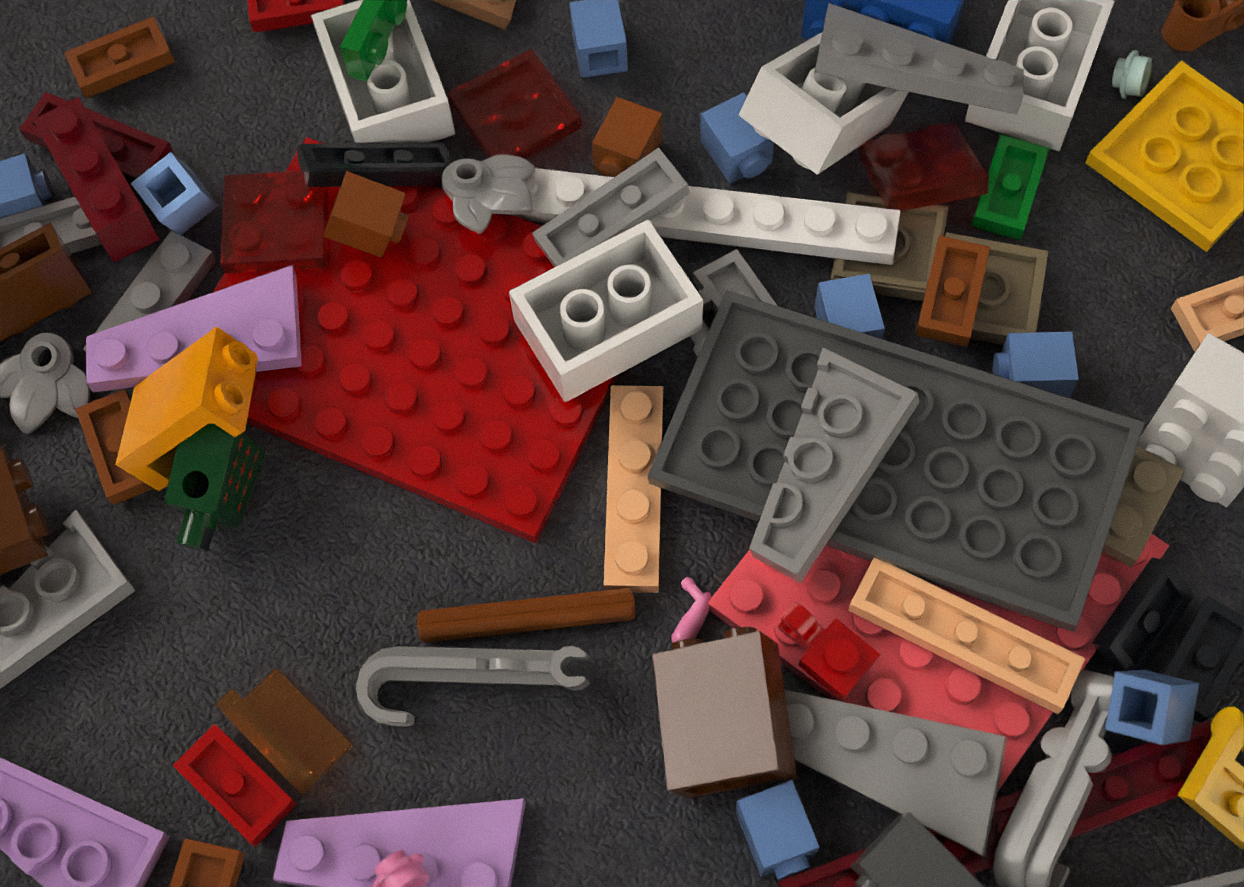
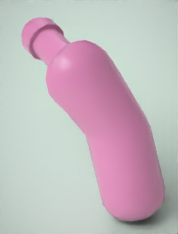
M690 577L683 579L681 585L695 599V602L681 618L671 636L672 643L684 639H695L710 611V606L707 602L712 597L711 593H703L696 585V582Z

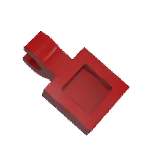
M796 601L781 617L780 620L782 622L778 625V628L788 638L807 651L800 659L798 666L841 702L881 655L837 618L824 630L816 618Z

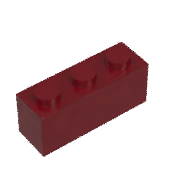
M79 97L32 119L113 263L159 240L143 208Z

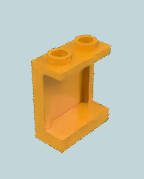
M216 326L135 385L115 465L157 491H161L168 486L177 445L210 423L217 425L234 437L242 434L247 424L258 362L257 354L244 343L237 341Z

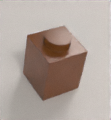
M616 97L592 142L594 170L600 172L603 176L616 177L659 148L662 142V113Z
M346 171L323 237L382 258L389 241L399 243L402 237L408 214L400 212L406 193Z

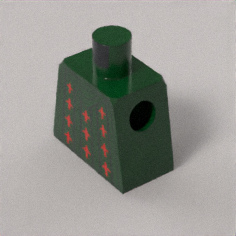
M210 423L177 445L165 495V504L184 514L176 544L208 552L216 524L237 528L240 525L266 452L244 433L234 437L217 425Z

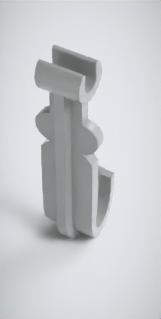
M396 646L381 649L367 659L360 669L356 691L358 701L363 710L375 721L391 726L409 727L414 725L415 720L411 713L384 708L380 704L378 690L384 683L389 681L552 685L563 686L566 689L577 691L589 686L590 681L584 676L568 677L565 671L566 666L571 661L589 662L591 657L579 647L574 646L563 647L558 651Z
M1082 669L1071 691V702L1074 710L1066 727L1053 728L1043 736L1041 746L1047 759L1036 763L995 852L994 875L998 887H1063L1070 870L1068 866L1059 864L1057 860L1069 840L1093 787L1087 772L1095 773L1102 771L1109 765L1112 757L1103 736L1106 732L1105 727L1114 677Z

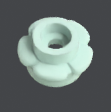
M1133 50L1127 59H1118L1113 73L1112 86L1120 88L1121 98L1127 99L1128 95L1138 97L1144 95L1151 74L1152 59L1139 56L1137 50Z

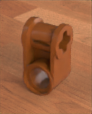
M1175 0L1162 27V38L1166 44L1178 51L1190 52L1196 50L1201 45L1224 32L1234 30L1244 23V0Z

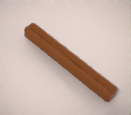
M622 588L421 610L417 616V630L421 641L426 643L629 621L635 618L636 613L634 594L632 589Z

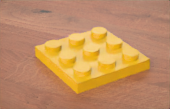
M1180 61L1089 152L1085 163L1207 252L1244 213V104L1186 63Z

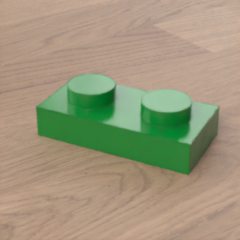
M407 0L362 1L340 45L349 77L367 82L375 65H380L384 61L388 49V38L394 26L400 25L404 20Z
M1000 135L971 227L1021 240L1048 155V147Z

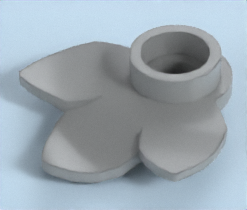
M509 154L494 155L483 161L460 159L452 162L445 168L442 174V186L445 193L453 201V215L455 219L464 227L477 233H483L491 222L492 214L515 215L532 213V197L524 181L528 180L535 173V166L524 158Z
M40 333L33 336L26 342L21 354L9 357L0 363V398H10L11 417L18 428L26 434H31L50 417L55 408L78 418L75 408L88 404L91 400V389L86 384V374L73 365L74 354L70 344L61 336L53 333ZM50 349L52 354L51 361L46 366L41 367L39 357L44 350Z

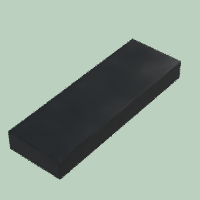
M443 143L299 145L297 158L308 187H340L346 171L385 186L442 185V174L445 168L453 162Z

